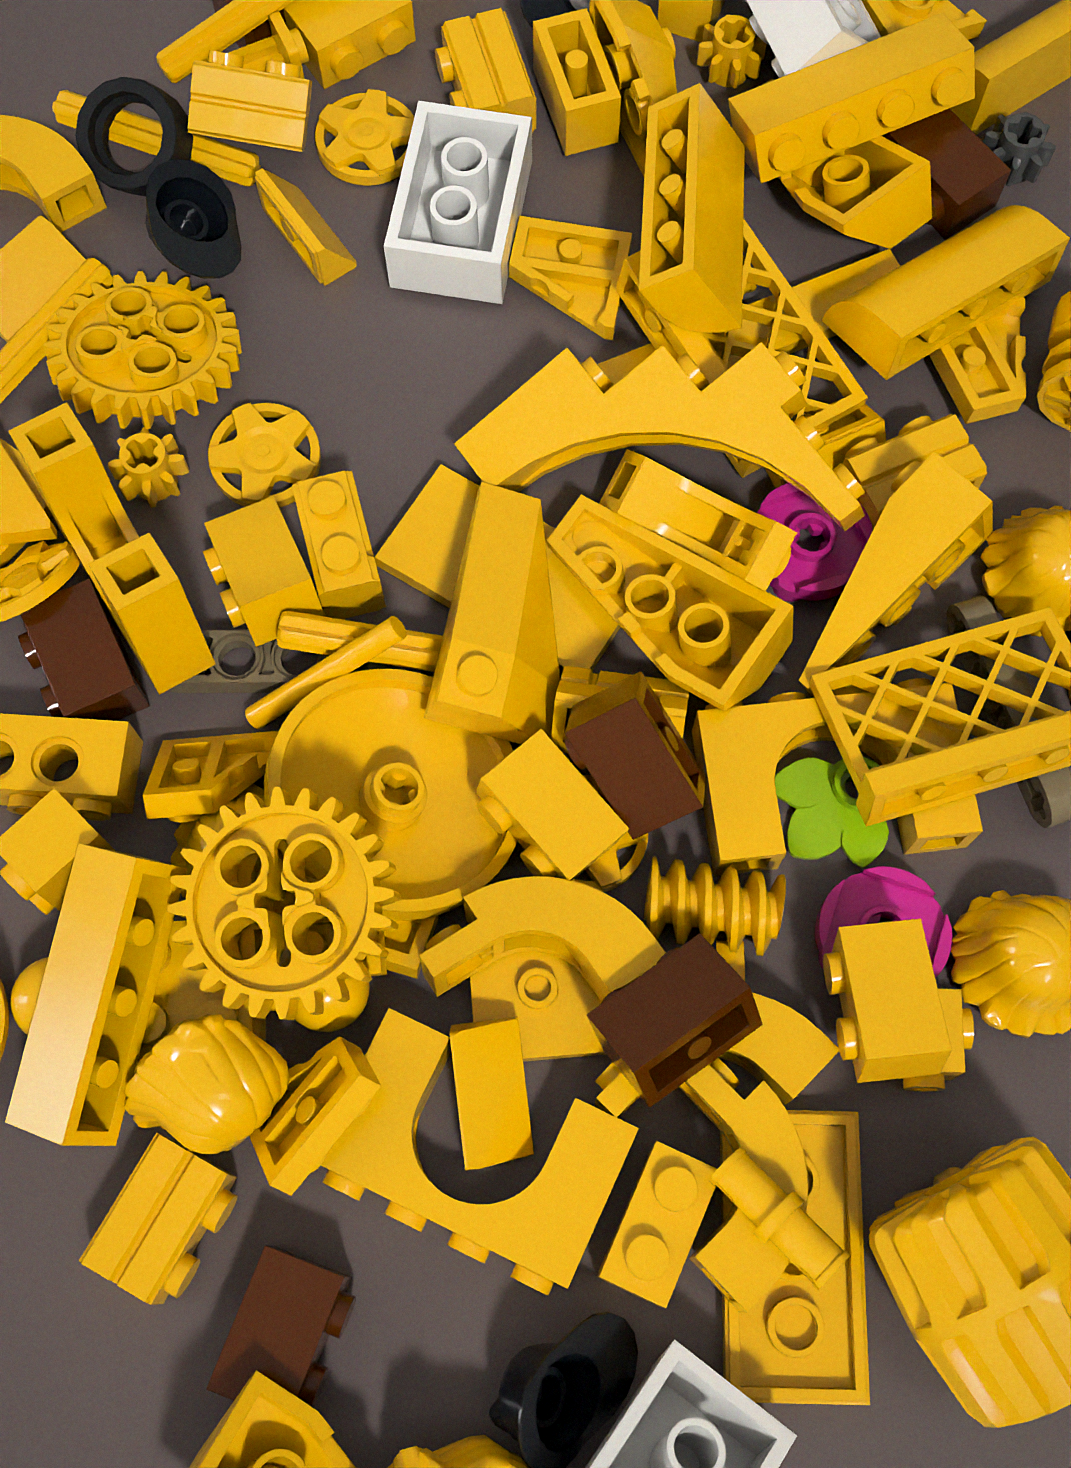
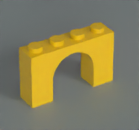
M66 402L9 430L8 432L56 524L68 544L74 549L80 564L158 694L160 695L216 665L179 578L151 534L147 533L141 537L138 536L109 480L92 441L68 403Z
M925 678L909 679L895 684L923 697H927L932 686L930 680ZM943 683L934 701L958 711L953 684ZM853 685L833 691L839 705L863 715L866 714L875 694ZM801 692L778 694L771 697L768 703L743 705V702L740 701L726 711L708 704L705 710H698L696 713L692 737L696 761L706 776L703 809L714 876L722 875L726 867H735L737 873L778 869L786 855V848L775 787L776 766L784 756L795 748L816 741H834L816 699H806L805 694ZM883 698L873 719L909 734L919 712ZM926 716L917 737L943 748L958 743L963 732L960 729ZM849 727L853 736H855L857 730ZM865 734L859 746L861 751L870 756L880 766L895 762L902 749L868 734ZM909 752L907 758L915 756L916 754ZM976 795L897 817L904 855L967 848L983 831Z
M388 1008L365 1054L368 1063L381 1084V1088L372 1097L367 1110L360 1117L353 1120L328 1151L325 1160L321 1164L322 1167L328 1169L322 1183L360 1201L366 1188L390 1200L384 1214L422 1232L427 1220H430L452 1231L447 1243L448 1246L484 1264L490 1251L516 1263L510 1277L545 1295H549L554 1283L568 1289L639 1128L575 1098L545 1165L536 1179L527 1188L514 1197L492 1204H470L451 1198L441 1192L428 1178L421 1164L417 1148V1130L420 1116L451 1053L450 1037Z

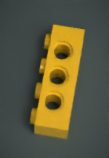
M0 713V759L6 756H14L10 769L0 775V805L7 806V810L12 813L25 815L55 788L86 820L106 821L111 819V813L132 814L143 741L127 721ZM69 760H78V767L71 777L63 781H54L55 772L62 763Z

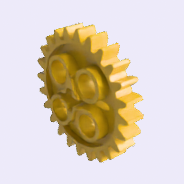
M138 271L134 283L128 284L118 274L113 275L112 288L105 289L100 284L94 282L91 284L92 297L87 298L82 295L73 294L71 298L75 310L58 308L56 313L59 324L47 326L50 341L45 342L43 347L53 385L58 386L60 397L63 401L73 399L74 407L78 414L93 409L95 420L100 424L112 414H115L122 429L129 425L133 417H141L145 429H151L154 417L163 415L169 424L174 425L177 419L175 411L184 409L187 413L197 416L199 415L197 406L199 399L216 404L218 402L216 387L231 388L230 372L240 371L238 354L242 353L234 312H227L226 302L223 297L211 298L209 286L204 285L192 291L190 277L187 276L173 285L169 284L167 272L163 271L155 282H147L143 271Z
M274 787L270 807H267L259 796L252 792L246 793V814L241 816L235 810L225 805L221 806L219 810L225 827L218 832L200 824L197 827L198 832L207 844L203 851L183 848L180 852L184 859L192 864L194 868L191 875L171 876L170 879L172 884L187 891L186 900L167 906L168 913L185 917L187 921L186 926L170 936L171 941L179 944L193 945L195 948L181 963L184 969L197 971L208 968L199 986L203 992L215 993L227 985L223 995L222 1006L238 1009L249 997V1015L265 1019L274 1002L279 1019L289 1021L295 1019L298 1002L301 1000L309 1014L321 1015L324 1011V992H327L337 1001L347 1002L350 1000L349 991L344 981L347 977L351 976L367 983L372 980L369 970L362 962L367 954L387 958L389 952L375 940L377 931L398 930L399 924L381 915L382 906L401 900V894L395 890L381 887L380 881L396 871V866L388 860H372L384 846L385 842L376 834L358 839L364 830L367 820L354 812L340 822L344 804L331 796L318 810L317 794L307 788L302 789L294 806L289 792L281 787ZM285 840L288 843V848L284 853L282 865V861L278 857V845L281 841ZM328 848L332 857L331 869L320 881L309 883L304 871L308 857L318 849ZM257 853L262 864L260 875L250 886L241 888L237 880L238 866L248 855ZM286 891L295 894V905L284 907L282 915L273 911L274 901L285 899ZM328 918L334 929L333 941L323 953L312 955L306 942L307 932L317 920ZM258 923L263 934L262 946L257 954L250 959L244 960L238 949L239 936L247 926ZM286 942L287 948L291 952V961L288 966L283 967L280 958L284 953Z

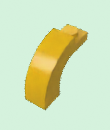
M0 115V190L16 192L32 200L60 233L107 208L92 170L74 146L64 137L40 123L20 117Z
M629 449L624 453L599 504L764 591L767 590L772 579L778 577L787 566L791 556L790 545L797 532L779 522L742 507L652 459Z
M529 876L495 882L464 896L465 918L468 925L461 928L459 924H455L438 932L426 944L427 950L421 953L419 958L423 976L438 997L504 956L526 951L543 952L559 957L575 967L602 1002L612 991L626 987L655 966L666 952L645 924L630 909L606 893L586 884L572 880L568 881L563 878Z
M752 993L763 1025L718 1058L741 1066L760 1083L764 1080L785 1106L794 1100L839 1052V1048L813 1023L792 1008L774 999ZM613 1062L595 1081L603 1091L596 1097L594 1105L616 1118H620L640 1097Z
M717 1058L680 1085L679 1088L723 1133L733 1153L739 1147L746 1150V1154L787 1195L795 1191L805 1201L800 1208L806 1213L808 1205V1176L803 1147L788 1111L768 1084L763 1080L743 1099L734 1090L740 1084L738 1078L725 1063ZM733 1203L729 1214L722 1224L689 1259L739 1312L748 1313L781 1277L790 1260L770 1240L764 1245L753 1234L758 1227Z

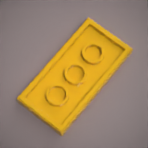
M440 464L374 557L376 566L450 608L479 485ZM543 522L559 671L562 673L564 666L587 668L593 671L621 627L548 547L546 540L555 528Z
M787 1110L799 1135L807 1165L808 1205L806 1214L851 1256L818 1291L812 1286L813 1283L790 1261L781 1277L748 1313L739 1312L722 1294L723 1378L755 1403L870 1405L859 1114L856 1111ZM720 1131L721 1166L733 1151L727 1139ZM722 1191L721 1224L733 1205V1202Z

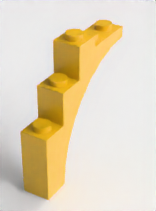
M762 342L703 391H700V389L709 382L685 353L678 360H675L664 345L660 346L615 385L591 356L581 363L566 348L454 443L483 482L518 493L545 474L586 456L631 446L683 445L727 453L773 472L811 497L844 531L848 530L865 516L860 503L857 501L865 491L855 477L842 463L833 470L817 452L826 444L803 415L799 416L795 421L791 420L794 415L807 406L804 395L799 388L800 385L807 381L806 377L784 350L774 358Z

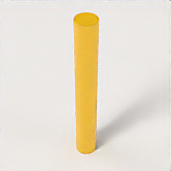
M395 616L384 620L245 709V716L248 722L256 729L266 726L293 709L303 698L319 686L339 676L351 673L405 639L407 632L404 625Z

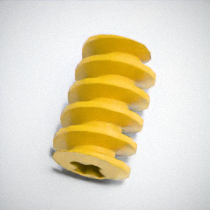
M652 856L644 920H646L647 928L657 941L666 924H672L676 943L684 945L692 928L695 927L699 928L700 934L711 946L719 931L725 932L729 950L737 953L745 935L752 936L756 956H763L771 940L777 939L780 931L785 904L786 878L783 874L778 875L771 889L767 891L762 871L755 870L751 872L744 887L741 888L736 868L726 867L717 884H714L709 864L701 863L697 867L692 879L687 880L683 860L679 859L673 860L666 875L661 876L657 857Z

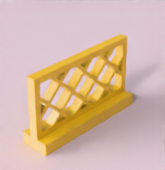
M744 219L742 299L746 282L769 288L776 298L774 311L742 303V319L770 326L766 348L774 358L781 353L774 350L779 329L801 334L808 344L806 359L788 354L807 379V381L800 385L807 406L794 415L793 421L799 416L804 415V413L811 414L812 416L806 419L818 431L862 407L868 397ZM641 250L624 258L615 290L655 350L664 345L675 360H678L685 353L709 382L700 391H703L728 370L730 354L744 357L756 347L753 344L734 340L735 330L728 331L726 337L711 333L686 330L668 322L639 292ZM717 351H721V352H722L721 357L719 356V354L717 353ZM814 376L833 381L844 398L832 405L808 399L811 377ZM725 453L741 478L762 468Z
M1051 607L811 675L810 689L859 793L856 806L866 827L1071 766V710L1065 712L1038 701L1047 681L1071 690V643ZM1040 631L1052 652L1048 662L1046 663L1011 649L1014 639ZM973 651L996 662L988 679L985 680L951 666L955 656ZM1056 661H1057L1059 667L1054 666V664H1055ZM1003 664L1040 678L1032 698L994 683ZM913 668L935 677L927 697L891 684L896 672ZM943 681L980 695L971 715L934 701ZM853 685L875 694L866 714L863 715L839 705L832 690ZM883 698L919 712L909 734L873 719ZM987 699L1024 713L1020 725L1008 729H1001L979 720L978 717ZM926 716L962 730L963 733L958 743L942 748L918 738L917 735ZM1031 716L1038 719V720L1029 722ZM849 727L857 730L855 736H853ZM865 734L902 748L896 761L869 769L859 749ZM970 734L977 736V738L968 740ZM909 752L916 754L915 756L907 758Z

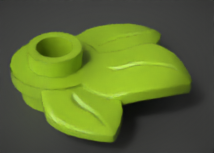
M807 757L793 762L775 775L776 794L778 799L796 809L790 818L787 830V847L792 857L804 860H817L829 856L839 848H842L845 855L854 864L864 868L873 862L885 848L889 829L886 821L865 826L856 806L857 799L849 796L845 790V783L853 780L843 759L836 764H831L814 757ZM863 757L869 769L880 766L873 760Z

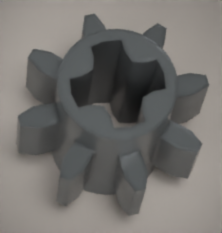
M1028 112L1016 113L1009 118L1002 114L999 115L993 131H987L983 142L1011 169L1006 186L1021 183L1025 179L1031 183L1036 182L1042 167L1048 166L1056 149V145L1044 141L1050 125L1044 124L1040 118Z

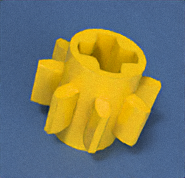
M728 14L721 18L715 26L711 24L704 26L703 40L698 45L696 63L702 67L709 66L708 82H715L720 86L735 89L747 77L753 79L759 77L761 61L764 59L767 44L759 36L755 37L756 33L749 19L740 15Z
M143 427L141 433L134 434L126 440L122 438L117 440L120 446L119 459L109 461L108 467L113 477L120 481L118 487L127 501L139 495L147 500L150 507L153 508L156 507L158 501L166 499L170 495L178 497L181 494L177 487L178 476L189 473V467L184 455L177 454L179 448L172 434H168L160 440Z

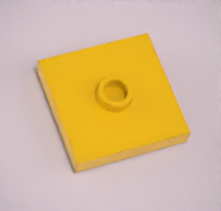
M518 952L504 956L470 976L473 1022L518 1017L523 1062L607 1055L603 1051L586 1016L598 1007L601 1001L582 974L565 960L543 952Z

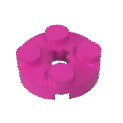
M790 483L779 486L767 495L757 513L797 532L790 545L791 556L787 566L770 583L776 596L789 602L801 599L818 601L832 598L843 592L873 531L870 518L861 503L860 505L865 516L848 530L844 531L811 497ZM801 529H808L812 536L822 535L825 541L820 544L818 551H808L796 543L800 538Z
M877 866L865 869L862 873L851 875L836 885L819 909L815 924V941L819 950L818 960L820 966L823 969L824 954L832 952L839 927L878 923L881 917L887 918L890 921L921 918L936 978L947 963L952 946V926L948 915H943L941 906L933 897L936 893L918 876L895 867Z

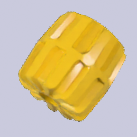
M1035 1137L1018 1138L1006 1145L994 1146L978 1153L962 1169L952 1167L934 1176L932 1187L905 1194L895 1201L894 1209L879 1215L869 1227V1246L913 1337L966 1413L984 1427L992 1428L1033 1421L1071 1404V1178L1046 1144Z

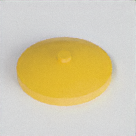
M386 668L356 671L339 676L313 690L295 706L281 725L267 760L264 776V803L267 807H270L274 787H281L289 792L294 806L302 789L307 788L317 794L318 810L331 796L344 804L340 822L354 812L361 815L367 822L358 839L376 834L385 842L384 846L372 860H388L396 866V871L380 881L381 887L400 893L401 900L382 906L383 915L392 920L424 919L446 913L463 905L464 896L487 886L496 877L516 847L517 840L509 830L503 834L498 833L482 816L477 807V803L482 799L476 793L480 779L511 754L513 749L507 740L425 719L424 714L433 677L407 670ZM285 840L281 841L278 845L283 855L288 848V843ZM328 848L318 849L308 857L304 869L306 876L320 881L328 874L332 864V857Z

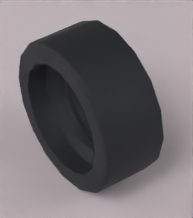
M120 77L103 82L87 96L78 113L75 137L79 154L90 167L95 178L108 187L125 193L146 197L148 177L155 168L171 159L191 160L193 135L188 133L187 129L188 116L179 102L160 88L141 79ZM131 103L146 104L155 110L160 118L163 130L161 148L153 163L143 171L136 173L124 171L115 165L111 159L108 147L109 128L116 114Z

